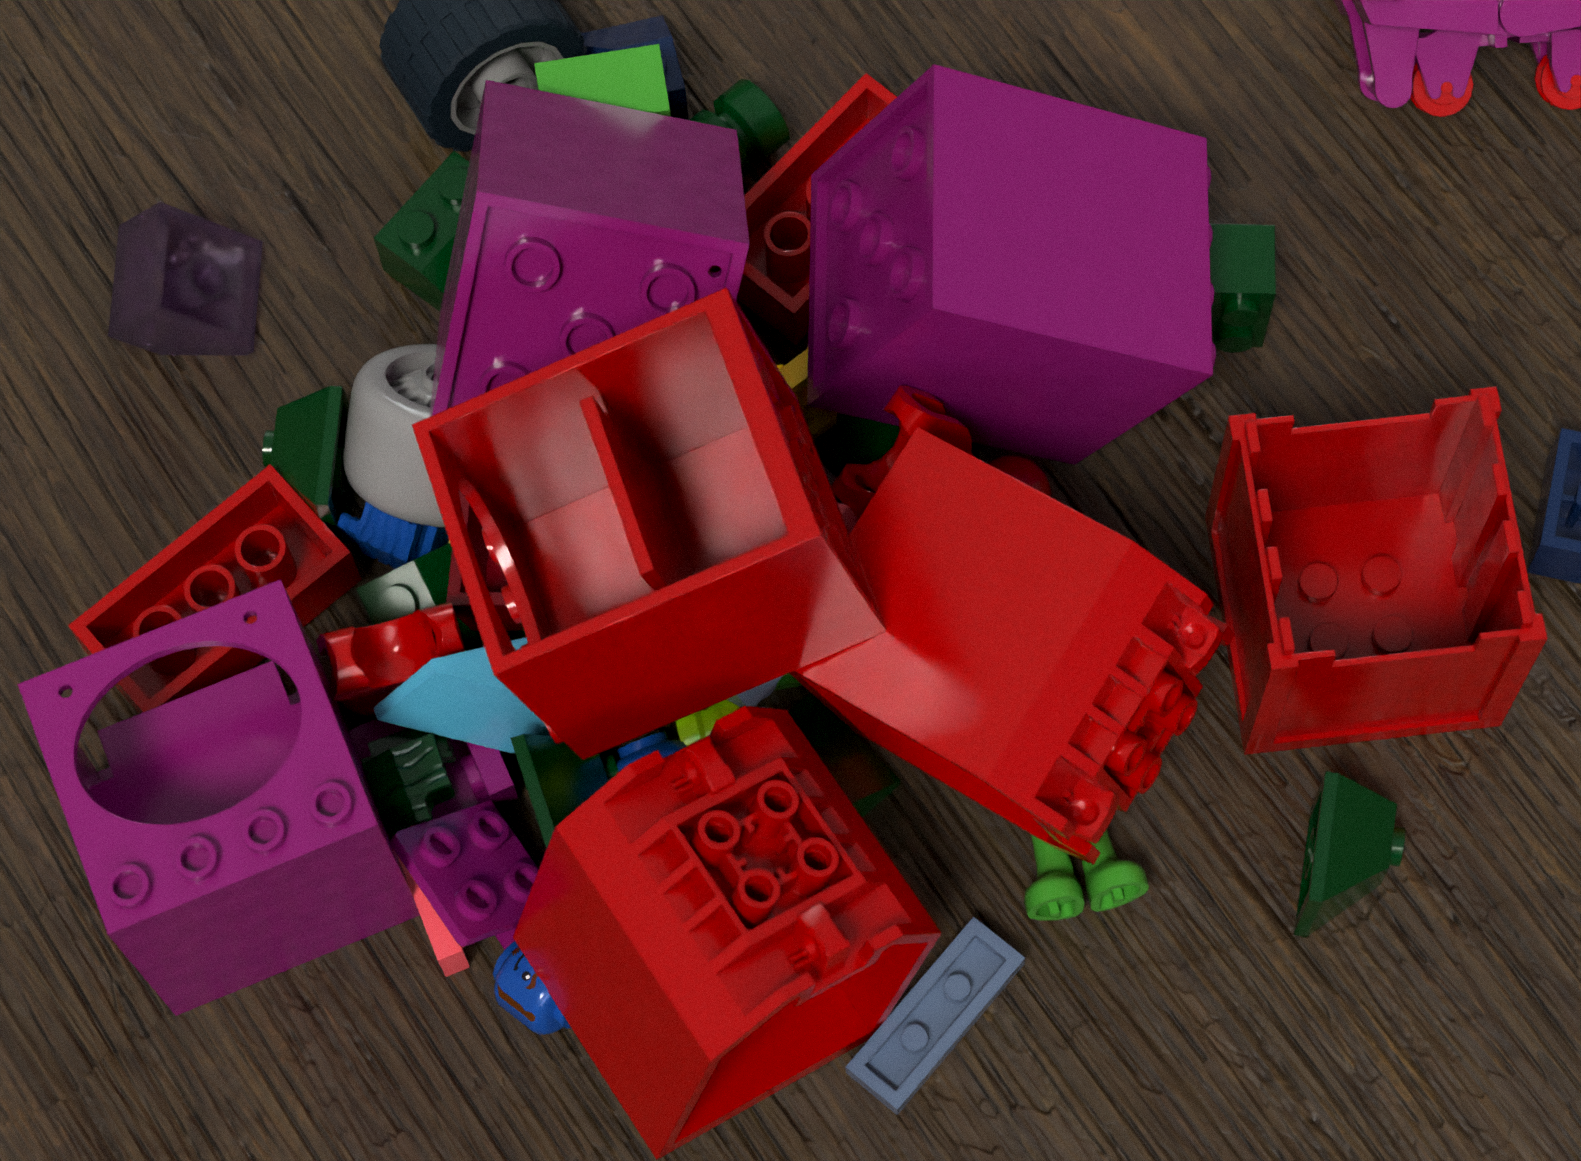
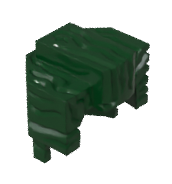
M408 728L367 743L371 755L361 759L362 766L370 784L379 814L383 820H389L393 835L400 830L432 820L431 811L435 805L456 798L444 764L453 763L456 760V754L450 738Z

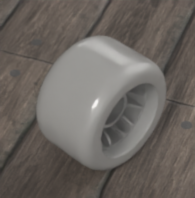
M413 344L391 348L368 360L354 379L343 450L344 470L351 487L363 500L374 508L411 523L445 528L412 428V424L430 417L437 344Z

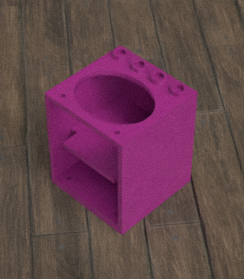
M933 64L811 175L807 406L899 426V419L893 414L883 411L897 388L900 385H906L933 394L943 404L946 416L956 418L968 429L973 443L1075 465L1211 377L1216 359V348L1212 342L1211 321L1214 287L1210 282V247L1213 231L1209 224L1208 189L1211 183V170L1207 165V138Z
M486 80L441 304L430 416L726 287L736 301L750 244L737 130ZM717 265L721 269L713 273L710 271L711 266Z
M281 579L17 684L107 934L175 1016L420 916L398 856L390 844L391 835L385 820L379 814L370 784L350 737V732L338 701H332L328 686L330 682ZM257 616V620L254 623H246L248 617ZM225 646L249 650L272 660L98 730L97 733L110 765L109 768L98 772L78 745L87 719L104 695L131 672L155 659L191 648ZM276 664L288 673L294 681L298 692L287 695ZM72 689V694L69 697H62V693L65 690Z

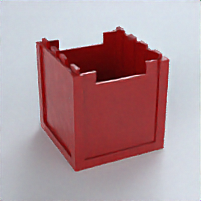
M1497 386L1470 389L1468 396L1434 399L1430 412L1423 414L1293 428L1294 415L1256 419V413L1228 416L1205 520L1222 622L1227 624L1234 633V637L1226 647L1244 755L1501 726L1546 643L1547 634L1543 614H1535L1497 424L1502 411Z

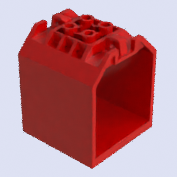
M917 427L849 534L887 632L792 671L790 674L854 732L1051 847L1094 865L1101 853L1089 842L1096 844L1100 840L1115 816L1116 809L1126 813L1137 793L1144 794L1154 784L1162 767V759L1160 758L1162 752L1172 736L1181 735L1195 716L1198 706L1196 697L1203 687L1196 675L1207 665L1219 645H1229L1234 637V633L1227 624L1208 615L1214 604L1207 593L1133 540Z
M744 706L716 720L710 735L665 758L656 750L628 764L555 826L514 932L513 939L535 973L546 986L555 1004L650 1151L658 1160L868 1041L887 1019L942 933L788 711L785 709Z

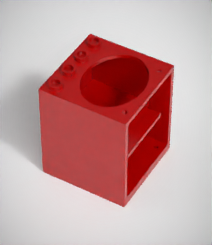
M727 287L412 424L494 676L545 723L550 736L556 744L565 742L582 760L887 632L798 399ZM459 490L472 507L482 525V536L486 548L497 566H501L508 584L501 587L503 600L516 624L522 623L528 641L519 650H515L483 579L466 528Z

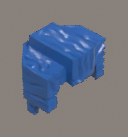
M367 502L365 503L361 518L351 517L348 513L343 512L337 524L342 539L352 544L356 543L362 554L372 559L377 558L380 563L389 564L393 569L446 545L448 541L446 528L404 521L374 508Z

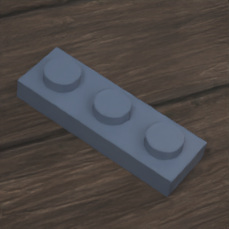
M973 916L845 1067L846 1073L898 1115L1024 966L1025 957Z

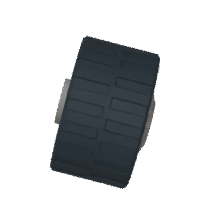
M400 0L384 26L385 31L381 35L379 45L382 50L380 58L383 66L430 139H434L436 144L443 148H453L454 151L462 152L472 150L486 80L538 90L534 63L587 55L584 37L559 0Z

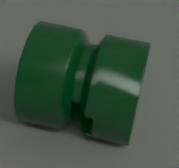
M743 78L713 101L715 113L702 109L690 119V121L737 130L742 178L751 171L750 159L756 161L758 158L765 160L790 140L789 129L777 107L758 86Z

